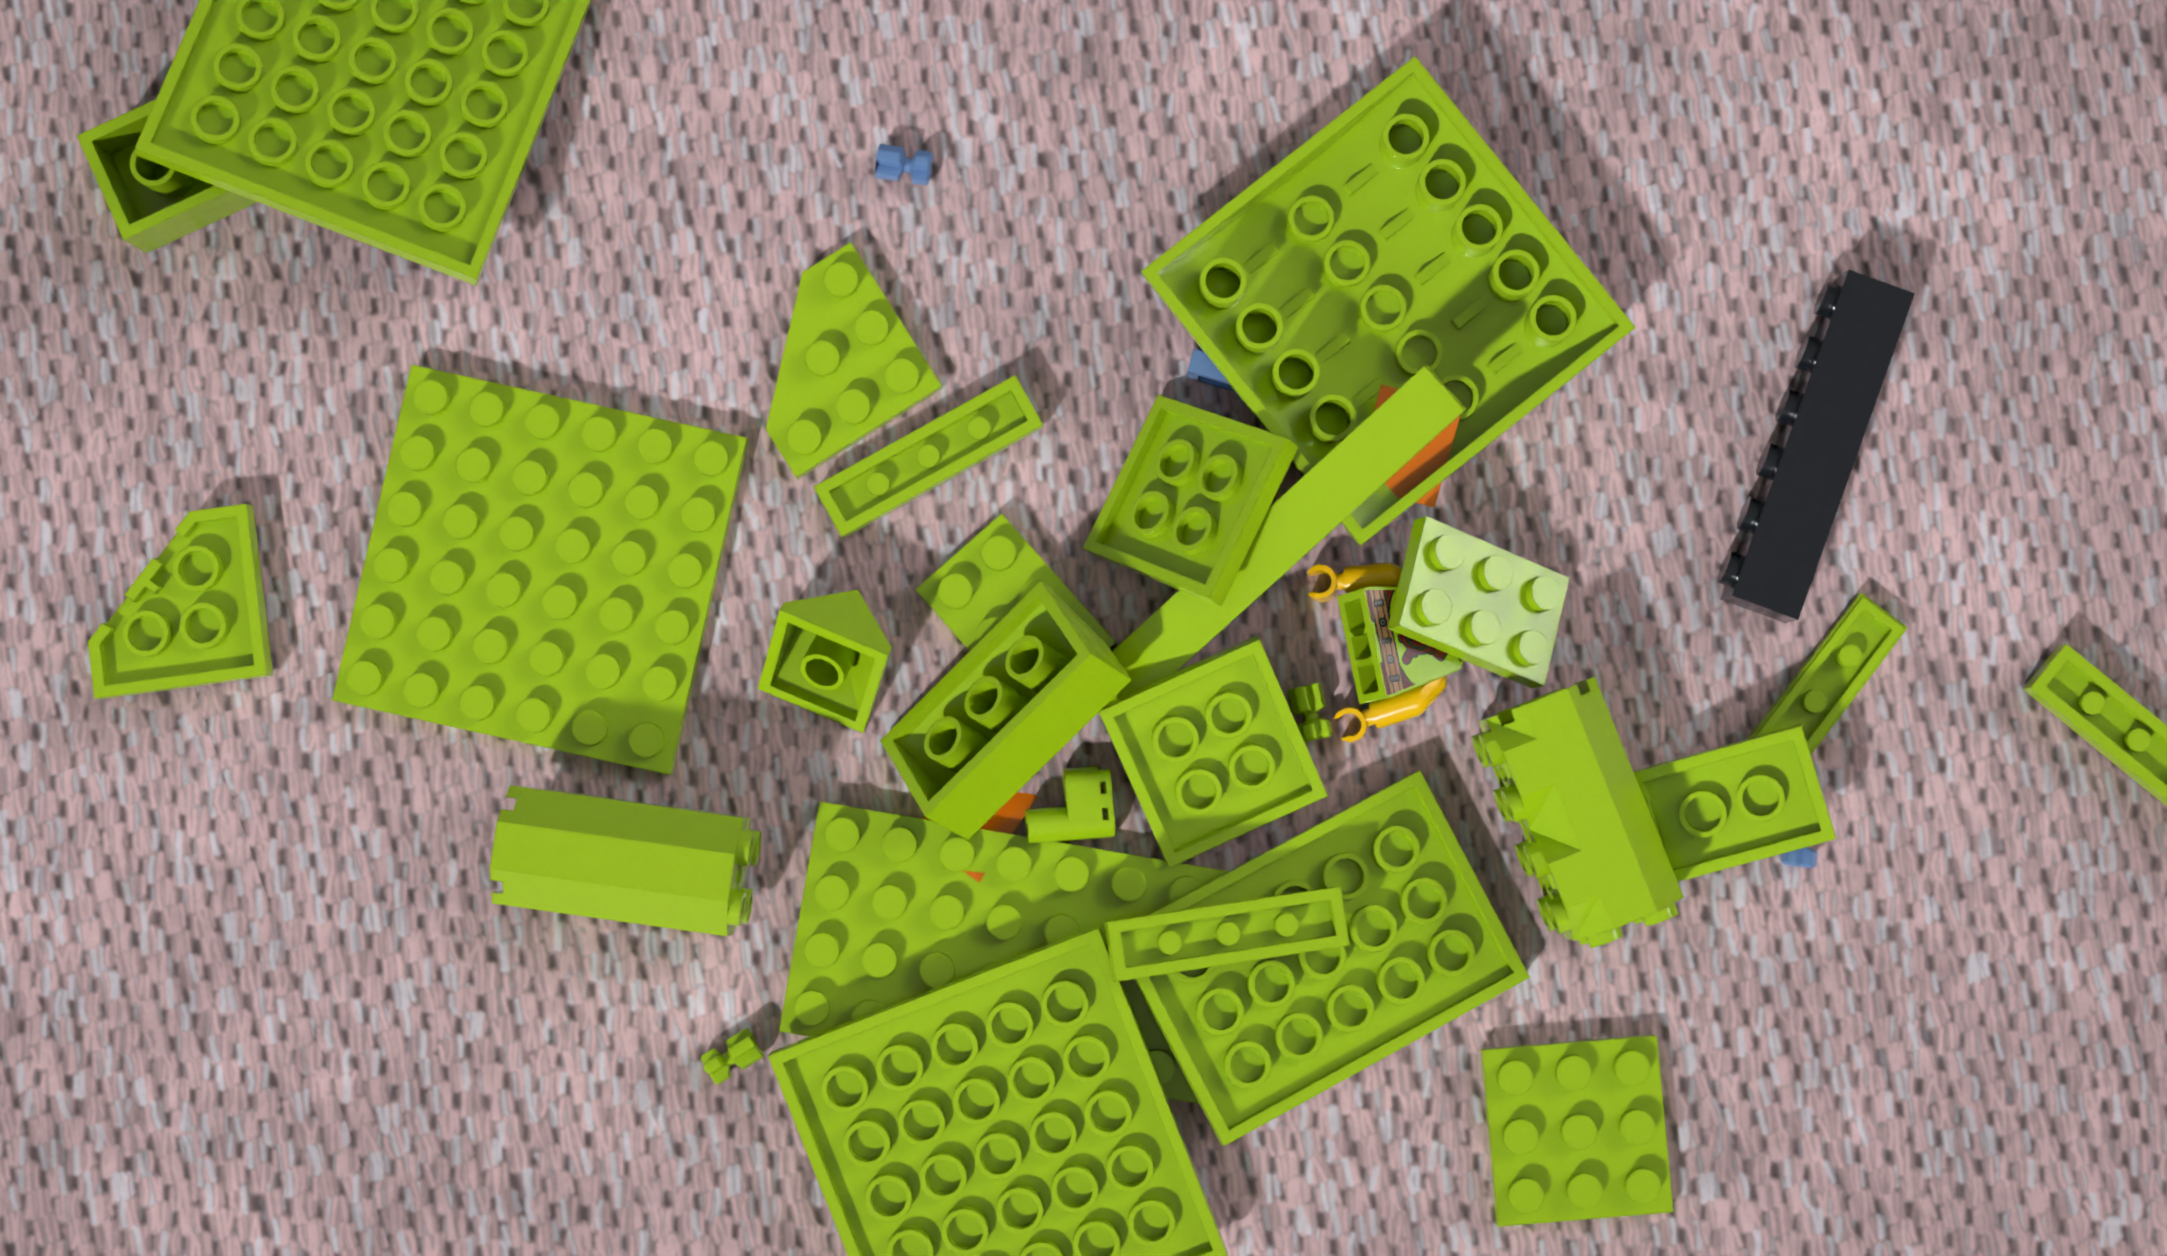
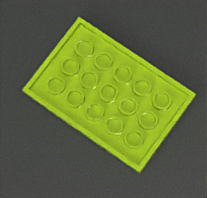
M1420 770L1405 776L1148 914L1154 915L1341 886L1350 946L1134 979L1221 1145L1226 1146L1530 978Z

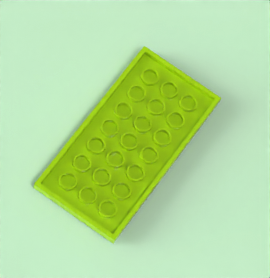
M819 801L779 1032L810 1037L1099 925L1107 944L1104 922L1146 916L1228 871L1179 863L1169 868L1166 860L1062 842L1028 844L1027 836L979 829L967 840L932 820ZM963 871L985 873V875L978 882ZM1135 980L1121 981L1167 1098L1199 1104Z

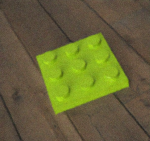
M1158 394L1083 549L1098 558L1222 606L1299 447L1286 437Z
M1257 636L1112 700L1099 712L1169 868L1328 796L1265 650Z
M1656 1035L1480 1049L1495 1221L1498 1227L1673 1212Z

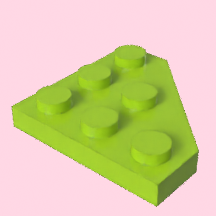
M851 242L802 272L766 425V431L797 479L805 476L943 389Z
M239 504L189 511L176 527V535L158 558L151 559L124 594L126 599L109 621L102 623L88 640L94 699L117 698L273 676L255 516L252 505Z

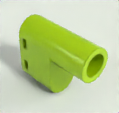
M1098 766L1062 768L1064 806L1025 809L1028 844L1115 837V816L1110 769L1098 770ZM1100 783H1103L1104 794H1101ZM1102 809H1105L1106 820H1103Z

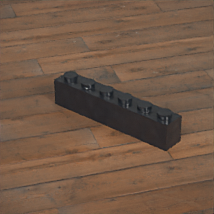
M1847 270L1835 279L1834 283L1827 281L1823 285L1814 307V314L1821 316L1815 337L1807 335L1796 356L1794 367L1802 370L1795 391L1792 389L1786 390L1776 412L1775 421L1783 423L1776 445L1769 442L1765 446L1757 465L1756 475L1764 477L1757 498L1751 496L1747 498L1737 521V529L1744 531L1737 552L1730 550L1727 553L1718 574L1717 582L1725 585L1721 600L1783 623L1799 619L1915 293L1852 270Z

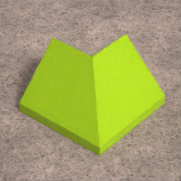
M859 590L784 602L778 613L758 689L864 733L892 647Z

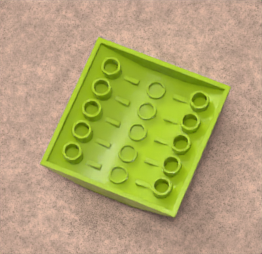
M1416 56L1141 271L1143 277L1268 432L1288 438L1299 447L1292 462L1303 476L1374 412L1381 384L1399 389L1425 365L1431 369L1466 408L1460 416L1447 463L1402 498L1396 497L1386 484L1382 485L1341 523L1359 546L1455 473L1636 328Z

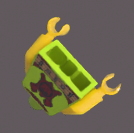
M1384 562L1346 566L1343 573H1335L1330 567L1318 564L1312 566L1307 571L1308 576L1325 574L1331 578V586L1327 591L1308 593L1311 599L1317 602H1327L1332 600L1339 590L1346 591V594L1337 596L1358 701L1359 704L1369 703V708L1365 710L1349 705L1339 709L1335 714L1334 719L1350 713L1356 715L1361 721V728L1358 732L1341 737L1342 740L1347 742H1354L1362 738L1369 726L1376 725L1378 729L1423 714L1446 689L1447 675L1462 669L1463 666L1462 659L1387 629L1402 567L1394 563Z

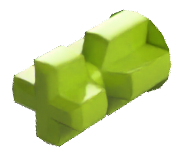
M1322 683L1288 690L1293 713L1304 715L1305 721L1298 726L1304 742L1331 737L1333 729L1330 719L1319 718L1318 714L1321 709L1327 706Z
M748 1028L726 1040L727 1052L724 1054L713 1048L701 1055V1061L704 1064L703 1068L710 1075L714 1084L720 1085L732 1077L731 1065L736 1064L744 1070L764 1058L762 1049L758 1048L754 1040L755 1038Z

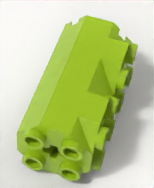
M1595 676L1576 682L1573 686L1563 690L1561 688L1479 721L1481 733L1471 736L1472 744L1482 767L1485 769L1491 766L1494 769L1500 788L1493 790V796L1504 822H1518L1523 831L1525 841L1514 845L1516 855L1527 877L1534 875L1539 881L1544 896L1536 899L1541 918L1549 932L1556 930L1558 934L1563 933L1568 940H1578L1580 945L1589 944L1590 948H1594L1624 936L1621 930L1623 925L1631 922L1634 924L1644 922L1645 926H1651L1679 914L1675 902L1684 898Z
M509 786L506 797L515 798L517 801L513 811L501 809L496 823L490 863V880L502 882L503 890L491 892L492 904L721 936L733 935L736 926H741L742 923L748 924L753 904V889L745 888L747 868L750 865L756 866L758 863L762 840L761 831L750 830V818L682 807L611 799L574 792Z

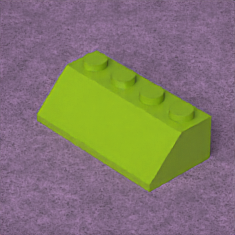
M1040 581L880 741L924 816L969 840L1131 681V678L1108 645L1047 584Z

